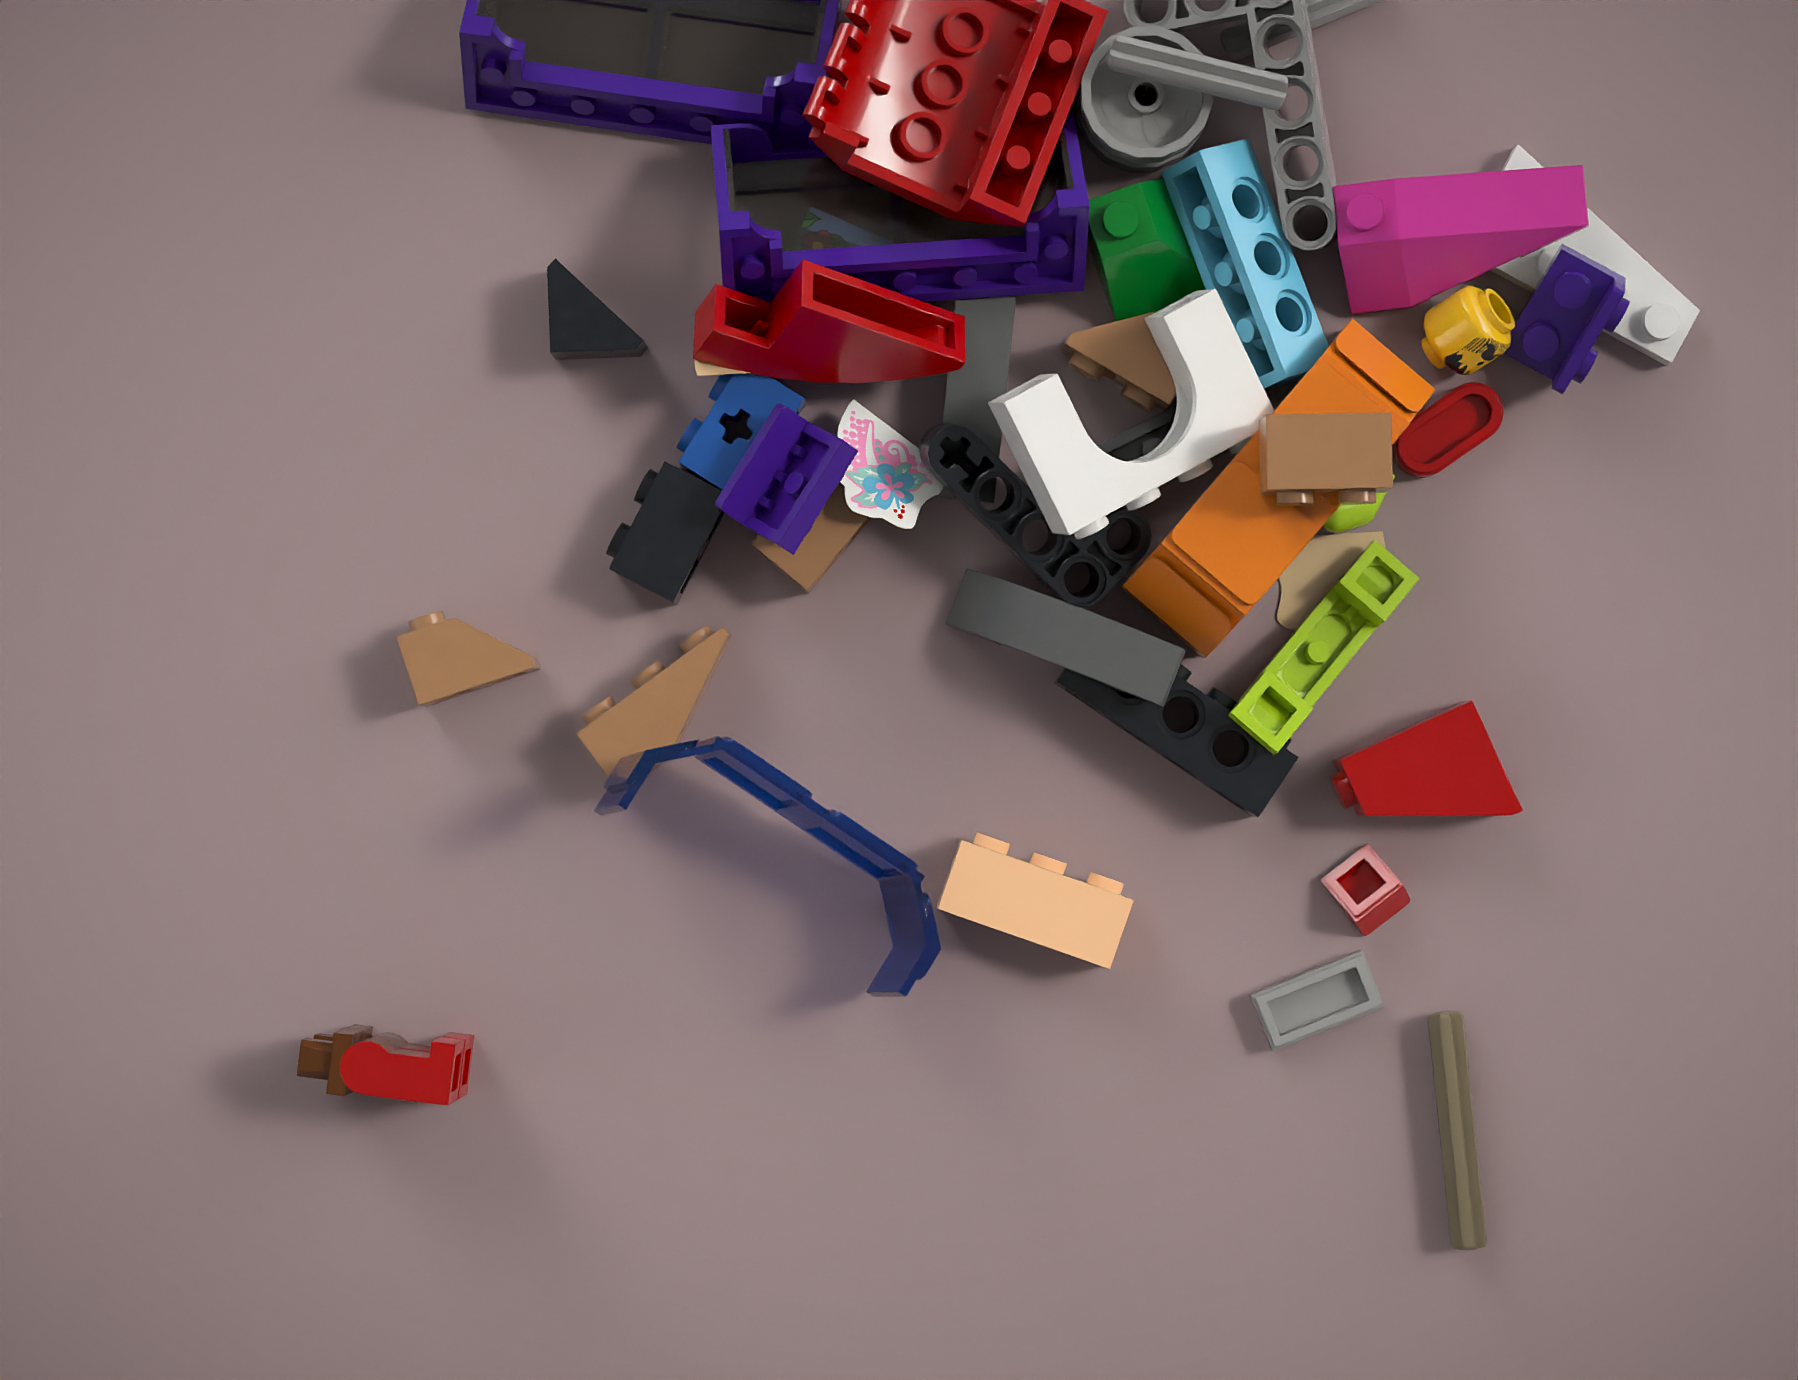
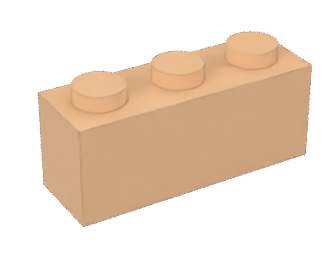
M976 832L973 843L960 839L937 905L939 910L1102 967L1111 968L1134 902L1133 899L1121 895L1124 883L1090 872L1087 882L1064 875L1067 863L1033 852L1030 863L1007 855L1010 843Z

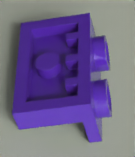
M1561 244L1515 320V327L1510 331L1511 344L1504 354L1552 379V389L1561 394L1565 392L1571 380L1581 384L1591 370L1598 355V352L1592 349L1595 341L1603 329L1610 333L1616 329L1629 306L1630 301L1623 298L1626 278L1574 249Z

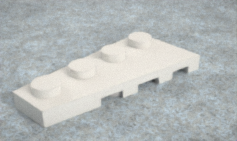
M1517 144L1501 171L1544 167ZM1587 208L1589 227L1531 254L1515 258L1490 270L1532 293L1561 244L1626 278L1623 298L1629 300L1630 303L1616 329L1612 333L1605 329L1602 331L1666 366L1673 362L1700 312L1692 302L1589 208Z

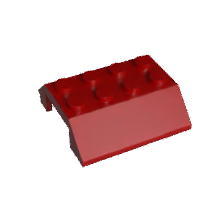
M850 0L844 14L854 25L849 23H841L822 66L833 79L825 76L817 78L803 112L805 119L813 126L809 138L842 171L951 220L1023 227L1029 216L1108 11L1085 0H1043L1041 3L1036 0Z

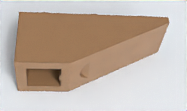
M708 625L701 628L679 645L685 654L667 668L662 665L660 660L655 662L630 681L636 690L625 699L616 704L610 696L582 716L588 726L578 732L577 736L619 793L627 791L673 757L731 638V634L724 626L715 633Z

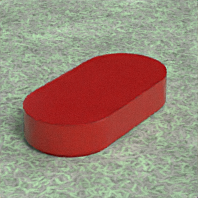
M1470 382L1458 386L1412 419L1409 426L1392 445V456L1395 463L1403 472L1413 477H1429L1442 471L1487 440L1499 429L1504 414L1500 397L1492 388L1482 383Z

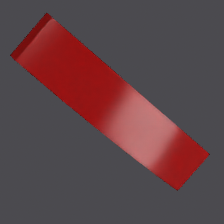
M802 259L771 303L715 284L695 312L693 359L761 376L809 382L865 383L937 375L960 370L966 363L965 316Z

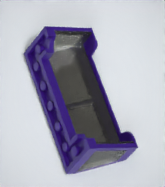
M467 0L459 31L465 109L712 144L711 125L747 123L759 126L769 134L772 140V150L818 147L809 138L813 126L805 119L803 112L817 78L820 76L832 78L822 66L839 27L842 0Z
M1072 105L1023 227L951 220L842 171L819 147L772 150L771 137L759 126L747 123L711 125L722 286L771 303L802 259L923 302L1084 291L1090 204Z

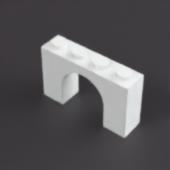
M1216 289L1195 291L1144 318L1174 380L1177 406L1174 421L1166 437L1155 449L1140 458L1130 461L1116 459L1102 451L1091 440L1058 374H1040L988 402L1052 533L1074 534L1076 539H1082L1098 532L1109 524L1106 515L1124 505H1126L1129 511L1145 506L1161 496L1158 487L1175 477H1178L1180 482H1185L1200 476L1213 467L1210 458L1228 448L1231 454L1238 453L1259 429V420L1266 414L1273 413L1274 409Z

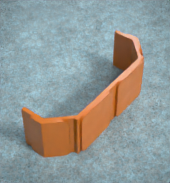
M1351 319L1272 414L1391 412L1393 445L1436 389L1354 319ZM1258 429L1134 574L1125 581L1121 588L1202 658H1206L1243 617L1249 613L1341 505L1338 504V494H1314V504L1299 506L1276 505V495H1260Z

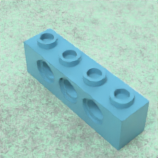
M1249 138L1199 150L1161 172L1205 289L1217 290L1264 390L1266 391L1303 378L1329 345L1289 241L1285 237L1281 220Z

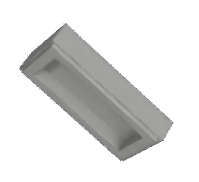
M1361 950L1249 994L1270 1049L1273 1052L1385 1007Z

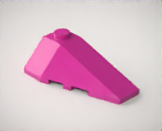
M1583 165L1395 178L1333 186L1338 246L1352 315L1413 308L1452 287L1481 277L1483 273L1515 258L1524 257L1589 227Z

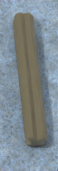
M1440 1011L1430 1014L1427 1020L1450 1241L1454 1249L1475 1250L1486 1246L1487 1234L1464 1016L1458 1011Z

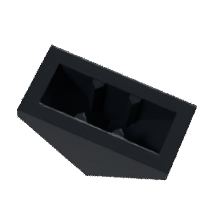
M556 258L547 267L550 353L556 360L641 357L648 349L645 341Z

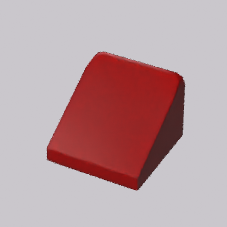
M1368 844L1320 880L1363 936L1372 933L1410 902V897L1404 885Z

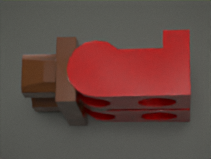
M355 1024L336 1031L333 1035L318 1033L314 1035L313 1039L304 1038L301 1040L297 1076L328 1080L326 1094L346 1096L356 1092L368 1096L449 1106L467 1095L474 1043V1035L450 1032L431 1041V1046L409 1044L403 1037L391 1032L372 1036L373 1026Z

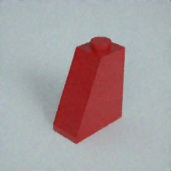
M1473 700L1461 701L1332 760L1337 774L1330 776V781L1337 798L1344 809L1353 806L1357 815L1512 816L1523 811Z

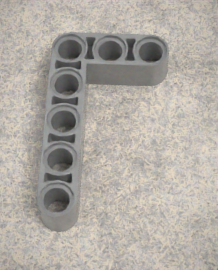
M1124 0L1123 11L1127 21L1132 26H1161L1174 32H1181L1248 19L1256 69L1285 75L1288 78V88L1299 86L1305 91L1308 98V107L1305 113L1294 121L1284 119L1279 110L1262 107L1282 229L1286 239L1299 249L1320 250L1330 246L1338 238L1333 186H1337L1306 0H1226L1225 4L1215 11H1205L1199 0H1168V11L1165 17L1156 23H1147L1143 19L1141 14L1142 0ZM1290 26L1298 37L1296 51L1285 60H1275L1268 50L1270 34L1279 27ZM1300 146L1310 147L1316 153L1318 159V167L1315 174L1304 181L1295 179L1287 167L1290 153ZM1311 205L1321 208L1328 219V227L1325 234L1315 241L1304 238L1297 227L1300 213Z

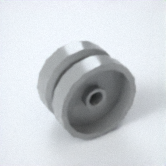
M1133 26L1108 37L1091 55L1077 94V124L1087 146L1106 164L1129 173L1157 172L1179 162L1197 143L1212 109L1214 97L1210 94L1112 71L1108 68L1107 61L1112 41L1119 35L1203 55L1182 34L1161 26ZM1138 92L1142 99L1149 94L1155 99V102L1151 106L1140 105L1136 101L1134 93Z

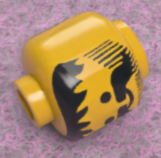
M1467 285L1432 307L1425 314L1424 330L1426 337L1421 340L1422 348L1428 359L1437 368L1442 369L1446 366L1456 374L1470 375L1502 355L1510 347V331L1515 327L1514 318L1509 307L1494 290L1487 288L1483 291L1478 287Z

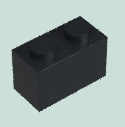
M664 461L659 473L649 469L634 497V501L641 504V507L632 525L629 526L622 522L608 546L606 554L614 558L609 569L677 605L725 514L715 506V501L722 491Z

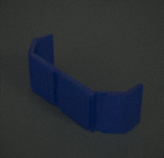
M715 736L702 741L698 739L649 749L620 758L603 786L607 791L594 812L603 816L626 810L654 766L695 757L879 881L893 948L866 992L873 997H906L915 981L921 980L926 975L941 950V944L930 897L926 892H922L921 883L925 875L917 871L918 865L913 860L840 811L835 809L827 810L812 800L813 794L808 789L732 738Z

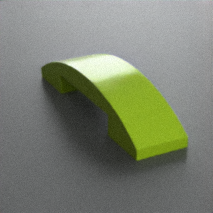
M1373 540L1291 634L1246 690L1228 716L1273 755L1277 754L1314 709L1313 705L1376 628L1387 620L1420 578L1376 540Z

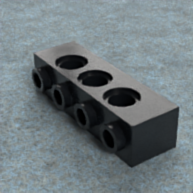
M1181 664L1165 702L1166 705L1172 698L1179 697L1187 700L1192 705L1194 721L1189 729L1181 733L1174 732L1166 726L1163 720L1164 707L1138 697L1134 699L1124 698L1114 688L1065 668L1060 673L1054 684L1251 817L1258 818L1299 758L1287 749L1292 741L1290 738L1279 752L1273 755L1228 716L1237 704L1235 700L1214 687L1210 689L1207 695L1187 682L1192 672ZM1225 731L1236 733L1244 744L1242 758L1232 766H1225L1218 762L1213 753L1215 739Z

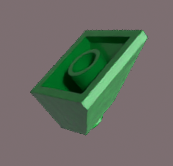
M1163 178L1139 182L1089 199L1087 243L1115 322L1157 312L1195 291L1206 290Z

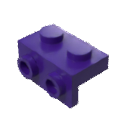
M779 403L773 408L718 496L715 506L752 532L794 555L805 536L811 530L813 523L834 489L843 479L858 450L843 439L806 421L793 410Z

